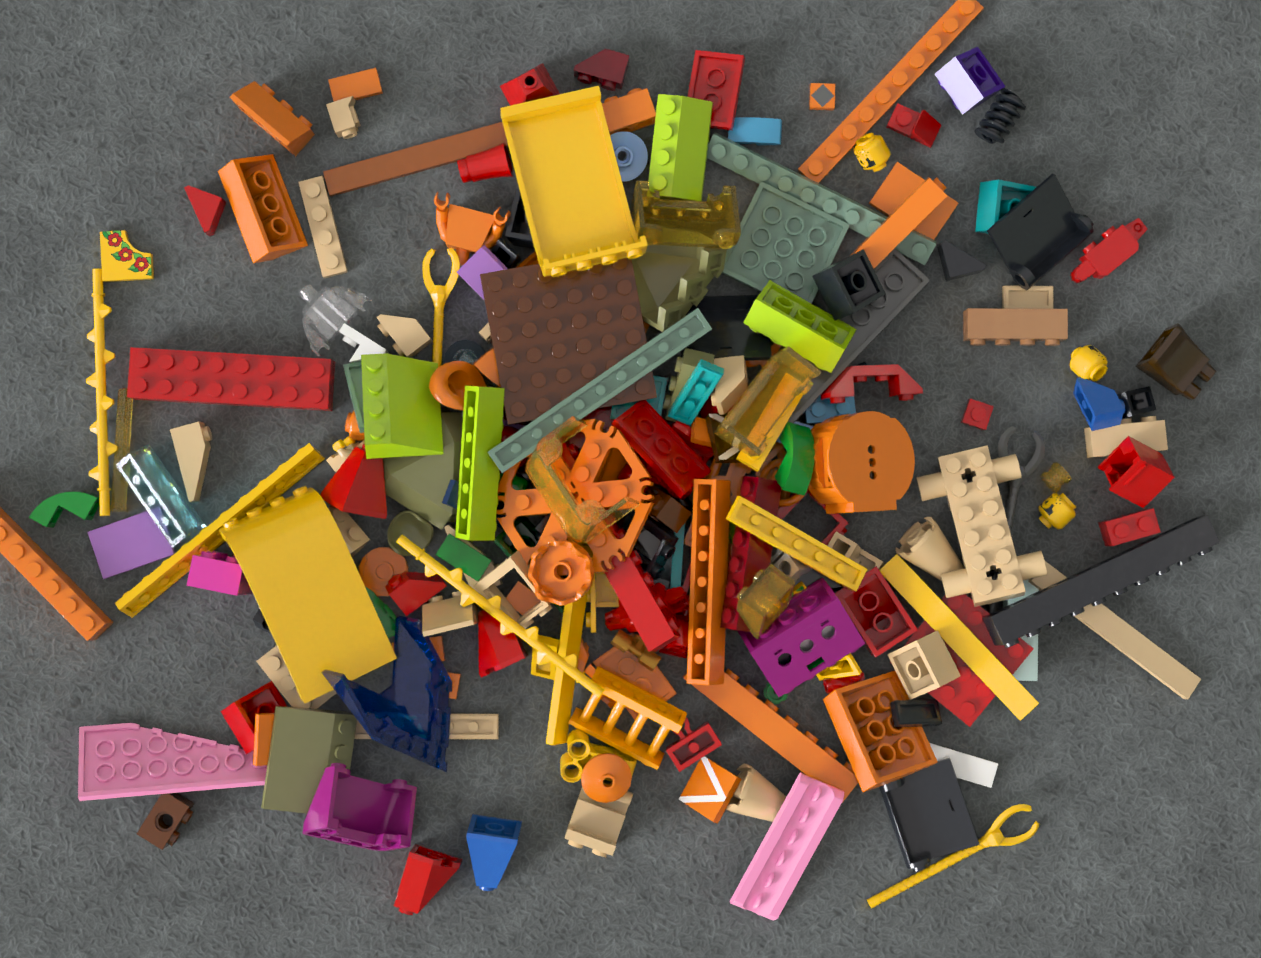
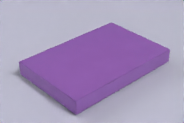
M160 507L87 532L103 579L156 562L176 553Z

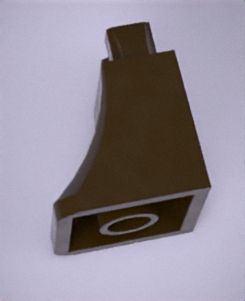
M1178 323L1166 328L1135 366L1174 395L1181 394L1189 400H1194L1202 390L1192 382L1195 377L1198 376L1204 382H1208L1216 373V370L1208 363L1210 359L1197 347Z

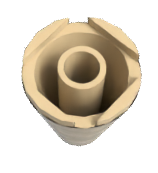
M925 517V523L920 524L916 522L905 532L899 540L901 544L900 549L896 547L895 551L903 559L942 581V573L963 569L964 566L937 522L932 517Z
M745 763L737 769L741 771L738 777L742 780L726 810L773 822L787 796L752 766Z

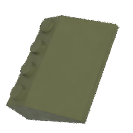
M276 706L261 808L307 814L325 768L331 767L332 763L345 764L346 769L350 770L358 715L341 710Z

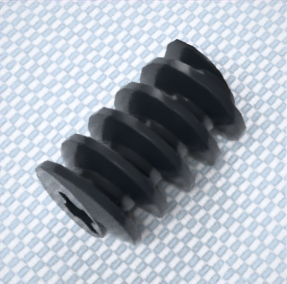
M1005 88L1001 89V94L996 96V102L990 105L991 111L985 113V119L980 121V127L974 131L979 138L991 144L996 142L1004 143L1005 140L1000 136L1001 133L1009 135L1010 131L1006 126H1015L1011 118L1020 119L1021 117L1016 110L1026 109L1022 100L1014 92Z

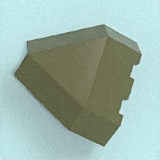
M634 225L638 238L645 235L648 245L646 253L641 257L632 259L642 318L644 322L663 332L684 318L693 305L697 307L709 291L706 288L713 277L718 278L724 271L727 247L700 233Z
M441 412L444 454L383 458L386 495L441 530L448 521L456 522L457 509L443 504L442 501L450 480L459 482L463 423L461 412Z

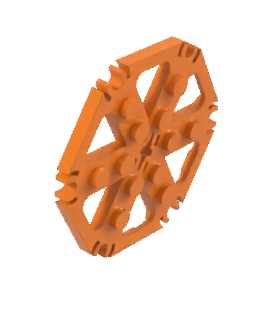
M590 419L578 421L562 433L581 431L586 437L572 470L554 445L553 439L528 455L527 457L534 461L550 487L515 490L512 487V480L521 461L504 472L498 485V494L505 493V496L499 495L498 501H503L505 505L503 509L497 510L496 514L507 516L497 518V520L527 565L531 563V556L538 548L554 540H569L575 527H577L593 552L594 573L608 572L605 569L604 563L607 568L613 570L615 567L611 560L614 556H617L620 562L626 561L625 556L629 558L654 505L652 502L643 503L644 500L651 501L654 499L653 495L644 494V489L647 486H653V482L642 481L652 477L619 429L616 432V428L611 426L609 431L604 433L603 427L605 422ZM618 448L632 468V475L624 480L597 482L611 449ZM569 491L579 494L576 498L578 505L573 502L569 503L568 500L571 498ZM632 506L635 510L633 520L626 535L622 539H617L597 509ZM551 514L537 545L528 547L515 528V519L522 516ZM560 564L557 567L559 576L569 575V570L565 565Z

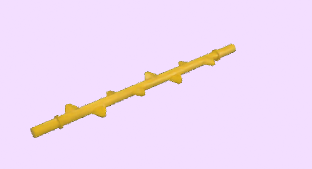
M93 269L94 329L87 334V339L95 342L96 372L86 379V383L96 388L97 421L90 426V431L97 434L98 465L89 471V476L99 481L97 491H99L100 516H110L111 488H109L108 457L118 451V446L108 441L107 410L114 405V399L108 397L106 393V364L115 358V353L105 349L104 318L111 313L112 309L104 304L105 293H103L102 269Z
M403 534L398 538L396 543L415 556L416 560L419 559L425 564V575L427 577L438 574L462 593L461 605L463 607L476 603L501 622L500 633L502 635L514 632L538 651L536 662L538 665L551 661L575 679L576 683L579 682L598 698L605 689L586 676L585 672L582 673L576 668L578 657L576 654L563 658L538 639L539 628L537 626L525 629L500 610L501 597L499 595L486 599L462 580L463 570L461 568L450 571L426 553L424 548L421 549Z

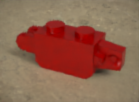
M1139 218L1125 226L1123 224L1118 228L1111 226L1101 234L1104 238L1098 244L1093 241L1082 250L1084 255L1079 258L1081 264L1075 270H1072L1073 272L1070 275L1071 281L1081 283L1091 275L1094 278L1102 279L1138 251L1139 243L1137 241L1148 230Z
M656 583L653 586L657 595L661 594L668 605L665 609L670 617L673 616L676 619V613L689 608L690 596L686 595L687 593L683 587L667 589L661 583ZM618 600V608L605 613V625L610 631L626 628L630 633L638 632L620 600Z

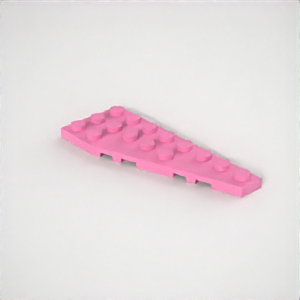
M135 723L79 727L78 798L79 801L259 786L265 784L267 765H253L254 751L246 755L245 751L237 745L218 744L214 740L181 733L176 735L163 732L162 729L158 728L148 729L140 727L139 724Z

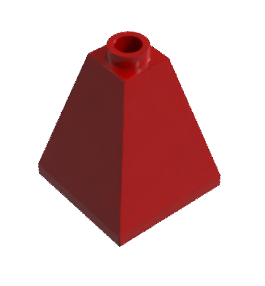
M543 63L500 85L510 106L560 94Z
M363 444L362 448L355 447L323 489L320 496L325 502L342 512L386 519L387 505L383 458L367 459L365 444Z

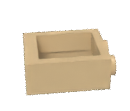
M516 551L481 578L474 587L486 599L499 595L501 597L500 610L526 629L534 622L532 619L534 616L539 614L542 617L553 607L550 605L551 602L540 600L537 605L520 616L494 584L502 576L515 568L535 593V587L528 578L530 564L527 565L520 552Z

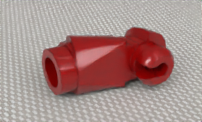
M862 671L860 675L823 679V685L826 693L829 694L836 689L864 681L865 677Z

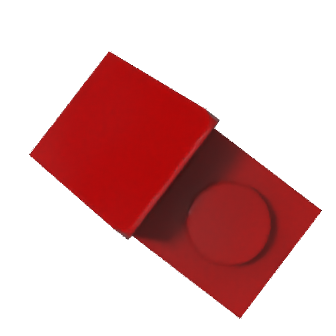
M897 103L886 127L931 148L941 124L926 110L918 113Z

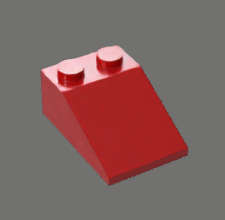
M877 566L865 573L856 592L846 587L835 592V595L864 640V645L873 657L881 655L918 631Z

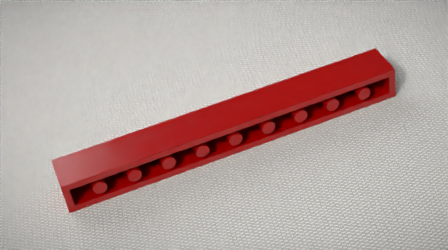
M560 433L553 438V443L572 470L580 451L574 443L569 442L567 438L569 433ZM569 491L571 496L570 500H568L569 503L573 502L578 505L576 498L579 494ZM597 509L615 537L622 539L626 532L623 528L619 529L615 521L618 518L613 509ZM636 550L631 552L629 558L625 556L626 561L620 562L618 557L614 556L611 562L615 568L611 570L604 563L605 569L608 571L604 573L648 651L657 652L680 638L681 635L678 632L680 626L673 616L670 617L665 608L668 605L661 594L657 595L653 588L655 582L648 572L643 571L640 565L642 559Z

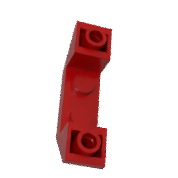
M898 364L846 367L821 394V400L830 399V404L845 403V398L854 396L853 383L867 382V378H875V382L888 381L889 397L899 396V401L914 400V395L922 394L923 388Z

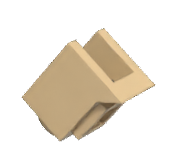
M353 96L326 104L334 131L339 138L349 139L355 137L358 132L357 127L361 126L354 108L356 100Z

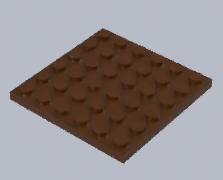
M619 259L617 262L609 265L598 264L584 271H568L565 275L552 277V275L544 277L539 264L480 274L500 387L505 388L504 408L507 425L535 420L647 343L632 259ZM650 371L598 408L657 398L653 372Z

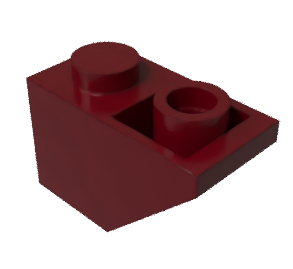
M604 49L575 65L574 77H578L577 80L585 84H592V82L602 84V88L610 91H615L616 88L622 90L629 65V55Z

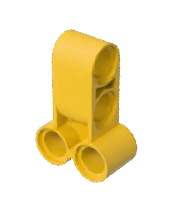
M575 729L567 736L568 752L564 753L560 759L561 776L565 781L574 783L581 779L582 770L591 758L599 754L611 753L620 756L626 761L632 776L637 759L618 749L590 743L587 733ZM576 742L584 743L581 747L573 746ZM570 764L577 766L575 769L566 768ZM605 778V779H604V780L612 781L611 778Z

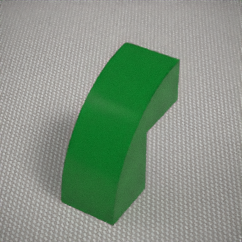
M787 422L779 437L787 453L775 475V479L782 490L805 495L814 469V439L809 427Z
M84 492L59 493L40 503L29 518L45 527L54 528L63 510L66 509L84 520H92L100 507L99 496Z

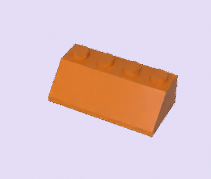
M273 154L233 159L218 171L253 263L270 261L308 246Z

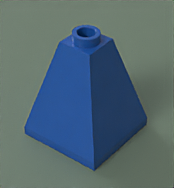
M472 815L466 838L476 886H480L481 890L493 891L494 888L497 889L517 846L522 821Z

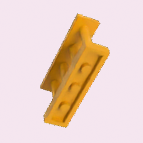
M598 666L591 679L605 689L599 698L592 693L584 710L576 707L568 724L641 761L644 765L658 770L664 753L659 749L670 730L679 733L687 712ZM603 695L616 701L606 722L592 715ZM625 706L639 713L628 734L614 727ZM648 718L661 724L650 745L637 739Z

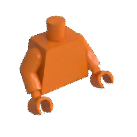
M439 192L436 193L434 204L437 206V228L441 239L446 242V246L455 249L459 257L460 266H463L468 261L470 254H475L484 245L489 250L492 249L502 237L505 222L510 218V211L506 213L505 217H502L499 213L501 207H498L493 215L449 204L448 208L450 194H446V201H441L438 198Z

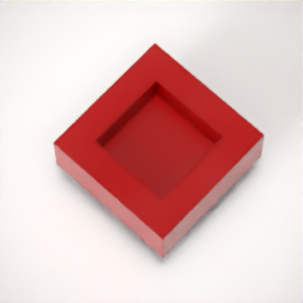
M968 399L961 423L986 430L994 406Z

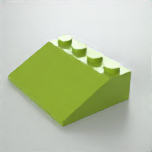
M387 353L361 355L366 458L444 454L441 405L434 399L429 389L430 378L438 368V363Z

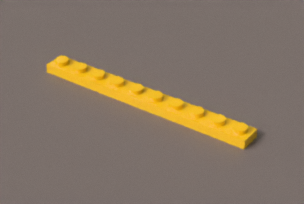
M310 443L300 448L294 456L281 464L266 479L260 481L254 489L242 496L231 508L221 513L208 527L203 528L197 536L184 544L169 559L163 561L151 574L145 576L134 588L124 593L115 602L118 609L133 618L190 571L193 555H201L202 551L213 552L225 542L219 531L220 528L224 527V522L236 517L240 520L247 516L246 512L256 507L266 508L270 505V501L280 497L325 458Z

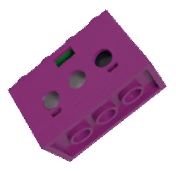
M823 577L790 599L764 613L760 633L738 631L778 697L790 693L796 686L814 678L817 673L835 665L838 660L849 653L856 652L859 647L865 644L840 600Z

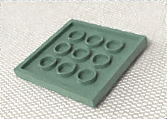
M761 181L726 251L722 274L759 292L771 280L812 304L818 291L812 276L831 265L850 224Z

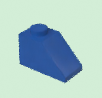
M1076 378L1073 394L1091 431L1120 425L1122 416L1125 413V404L1122 399L1118 398L1115 390L1088 379Z

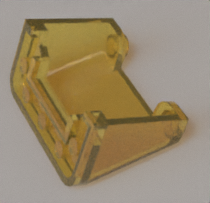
M636 181L631 203V215L638 239L640 236L645 235L647 245L729 249L735 246L741 234L736 186H723L721 194L714 197V194L709 193L707 201L703 202L660 199L658 190H654L653 193L649 189V181Z

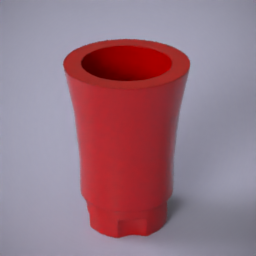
M505 143L457 160L463 183L499 177H513L510 156Z

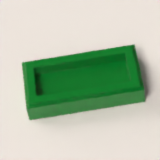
M450 533L436 553V556L455 568H461L463 573L476 581L481 579L492 562L491 559L458 538H455Z

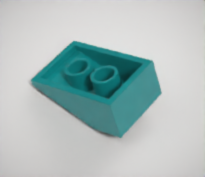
M1004 180L980 182L975 232L988 234L987 230L1036 187Z

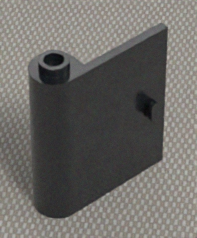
M1051 174L992 225L987 232L1014 281L1021 288L1029 290L1094 232V224L1088 216H1082L1074 212L1056 175Z
M758 295L704 296L697 307L693 305L685 316L699 308L712 330L685 348L715 355L714 359L744 355L745 361L772 360L770 338L762 333L752 331L748 325L743 323ZM684 349L680 351L681 357L683 356Z
M950 758L940 760L932 766L879 787L908 869H913L914 872L921 871L928 867L927 863L932 858L980 845Z

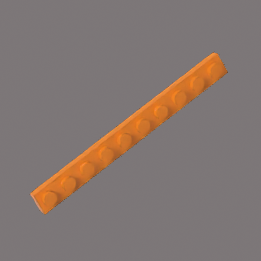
M957 0L797 171L801 175L820 183L856 145V141L876 124L976 18L984 7L977 0Z

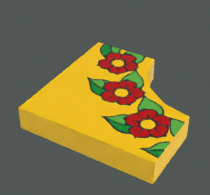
M127 231L100 232L103 282L154 279L153 255L135 249L129 241Z

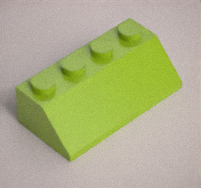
M658 94L647 195L653 198L702 202L713 102L686 96Z
M769 280L758 295L743 322L752 331L762 333L775 344L783 345L793 351L796 356L805 358L814 363L817 368L832 373L857 330L839 319L834 321L831 314Z

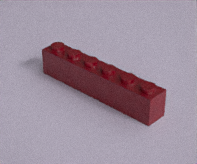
M743 476L740 496L777 517L781 487L778 482L760 477ZM737 525L735 526L725 600L721 614V628L760 633L773 546Z

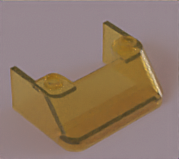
M789 346L774 353L719 424L714 434L750 457L760 456L768 445L765 442L767 439L766 435L793 399L800 393L805 395L814 384L811 380L818 377L821 371Z
M572 416L538 442L526 463V473L567 537L573 542L584 544L640 504L635 499L625 497L607 511L601 503L595 500H586L579 505L553 465L562 455V444L588 426L585 421Z

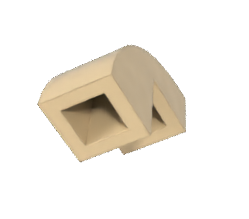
M835 532L827 545L867 568L866 572L876 566L880 570L885 565L883 561L862 550L858 544L838 532Z

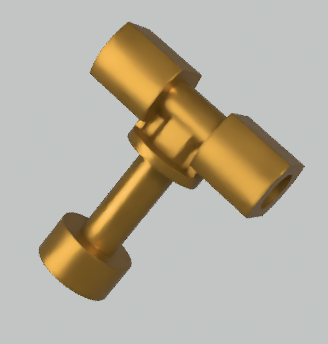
M621 629L610 643L622 652L629 651L638 657L637 662L651 672L662 658L655 652H649L639 635L634 634L631 637Z

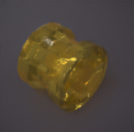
M1057 462L1051 465V469L1048 472L1040 474L1042 481L1054 493H1058L1064 483L1068 484L1072 481L1069 473Z

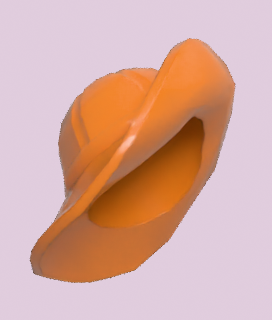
M452 361L443 364L434 371L430 378L429 389L434 399L439 403L452 409L463 411L465 385L484 387L486 385L481 373L474 365L465 361Z

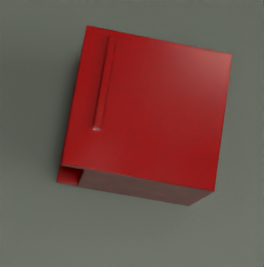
M1127 436L1098 466V469L1104 471L1111 485L1109 491L1142 508L1175 478L1162 453L1130 436Z

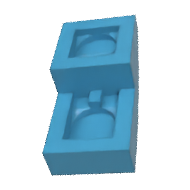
M736 117L733 131L728 130V139L738 144H756L758 146L781 145V119Z

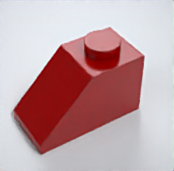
M404 571L402 574L394 575L388 581L385 588L402 612L408 616L447 585L438 574L427 577L425 573Z

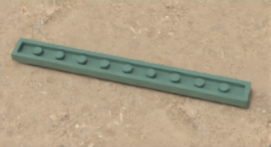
M714 132L708 144V159L759 184L762 181L850 224V229L866 237H869L888 218ZM913 230L895 249L901 254L925 265L937 241Z
M699 308L695 309L488 451V454L501 473L505 472L712 330L711 326Z

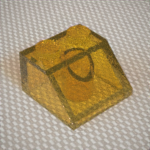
M772 564L766 570H759L753 578L754 582L749 588L747 586L743 587L737 595L739 600L736 610L756 639H759L789 606L795 586L794 580Z

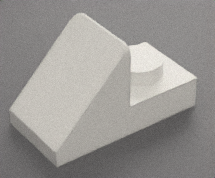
M345 323L339 330L344 335L343 341L354 348L357 344L359 345L350 359V363L361 361V355L389 354L385 348Z

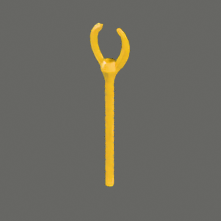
M431 248L423 260V280L434 305L432 362L438 363V367L442 366L444 307L449 293L457 281L459 275L457 271L460 269L459 257L453 248L447 249L452 259V270L445 286L434 285L430 275L429 264L436 250Z
M1018 804L1006 809L997 817L984 836L979 839L980 845L956 851L937 863L928 866L926 869L868 898L869 906L871 909L979 850L992 846H1012L1028 840L1039 828L1037 821L1034 822L1029 831L1016 837H1004L999 828L1014 813L1032 811L1031 806Z

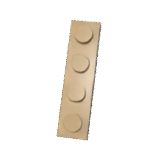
M319 176L298 182L323 278L347 273L348 270L324 177Z

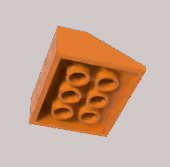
M896 671L836 689L823 699L862 792L886 785L938 763L922 727L894 726L890 703L894 700H910Z

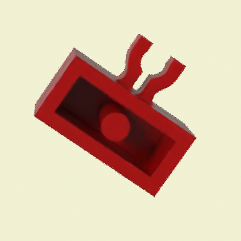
M686 717L684 729L688 734L684 735L682 730L679 733L674 732L680 736V739L666 747V752L679 772L722 745L708 721L691 730L689 720Z

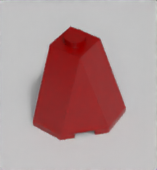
M485 610L478 612L479 675L481 678L528 656L520 637L514 632L502 635L500 633L501 622Z
M415 844L409 852L394 906L398 907V911L407 915L418 914L460 868L463 859Z

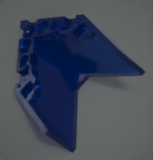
M399 616L396 618L394 653L397 659L393 660L392 685L379 694L348 680L342 673L326 669L321 673L372 740L447 772L448 763L445 762L446 748H449L451 707H448L449 692H452V680L430 638L423 636L420 619Z

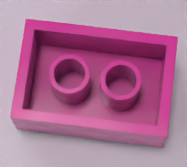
M202 551L201 555L192 556L186 586L236 596L253 594L235 556L230 557L227 553L217 551Z

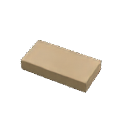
M1002 286V309H1053V286H1032L1029 290H1025L1020 286Z

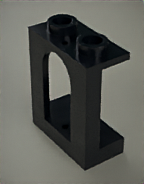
M632 506L621 507L617 514L618 519L615 521L619 529L623 528L625 532H627L635 515V510ZM648 515L643 527L658 538L661 544L652 560L635 547L633 550H636L642 559L640 565L643 571L648 572L653 580H657L665 570L664 565L666 561L674 554L676 550L675 545L679 538Z

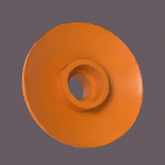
M611 753L599 754L591 758L585 764L581 774V783L585 793L591 799L602 803L613 802L623 797L628 791L632 780L631 770L626 761L620 756ZM611 778L612 782L606 785L603 783V780Z

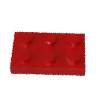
M695 51L687 97L713 102L710 128L733 131L745 63L744 55Z

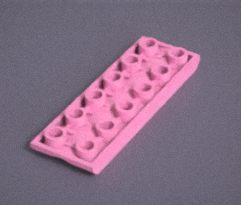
M799 773L735 890L730 903L773 921L778 919L844 798V791Z

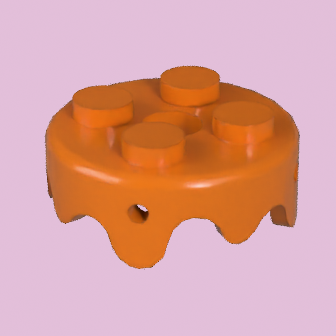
M565 539L554 540L538 548L531 556L528 570V578L535 587V596L541 601L551 602L560 606L570 604L582 598L592 586L594 579V566L589 553L578 543ZM562 564L568 568L569 575L567 578H562L558 575V565Z

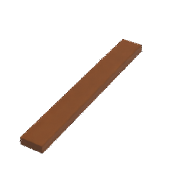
M499 122L323 171L329 195L332 197L454 163L457 160L466 158L467 155L488 150L502 143H505L508 148L503 123Z

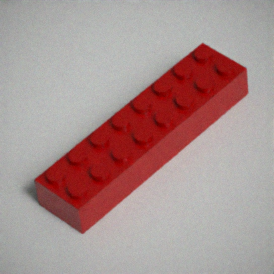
M130 347L127 397L134 400L332 411L335 361L324 358Z

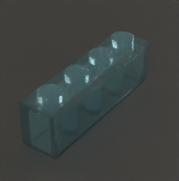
M150 445L128 453L116 464V467L172 548L193 538L206 527Z

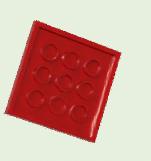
M966 594L946 598V595H944L941 599L1012 675L1034 649L1022 638H1018L1019 643L1005 648L1004 645L995 646L982 617L990 613L981 606L974 607L973 600ZM924 620L919 626L918 631L910 637L904 646L935 632V630ZM944 641L961 676L927 693L970 727L996 695Z

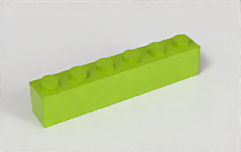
M465 385L455 538L469 541L495 540L500 472L488 451L501 443L505 388Z

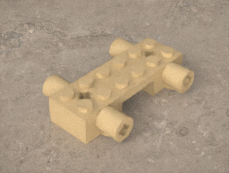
M987 445L938 457L940 472L917 477L916 479L922 501L943 496L947 497L958 536L964 568L941 574L946 598L971 593L974 607L1024 596L1026 591L1023 581L1046 576L1047 569L1042 551L1016 556L998 483L1021 478L1016 454L991 460ZM966 474L974 476L972 482L967 483V479L963 480ZM990 570L1000 573L997 580H992V576L987 577Z

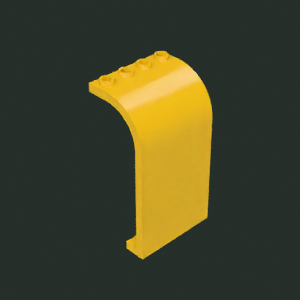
M599 86L500 108L501 119L530 233L544 277L551 275L552 277H558L573 270L584 271L592 268L594 265H609L617 262L619 259H634L646 253L648 246L646 237L644 235L638 238L630 214L601 103Z
M302 486L292 492L293 495L286 499L283 496L273 499L269 502L270 506L264 509L256 507L246 512L247 516L240 520L237 517L227 520L223 523L224 527L220 528L219 531L222 538L231 548L245 575L294 681L298 695L305 704L397 659L331 512L315 489Z

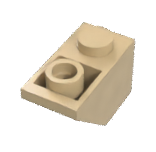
M382 314L377 317L380 321L377 327L386 338L389 335L396 343L392 346L400 356L406 355V357L412 358L433 342L416 319Z
M744 355L714 359V365L724 368L722 378L716 385L715 391L711 393L712 406H717L719 415H724L748 390L747 366Z

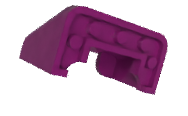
M332 763L331 767L325 768L304 820L303 834L375 851H389L411 846L417 787L408 785L407 781L402 779H394L392 783L382 784L351 776V771L346 769L345 764Z

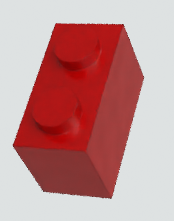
M1154 508L1098 522L1105 546H1115L1161 533Z

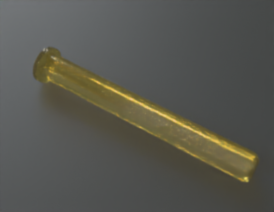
M128 388L118 390L115 445L118 446V451L114 453L110 512H129V510H126L133 399L127 397Z

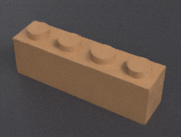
M968 308L963 311V341H970V345L973 346L986 345L985 341H995L997 346L1010 345V341H1020L1021 346L1035 345V341H1045V346H1058L1060 341L1068 339V309Z

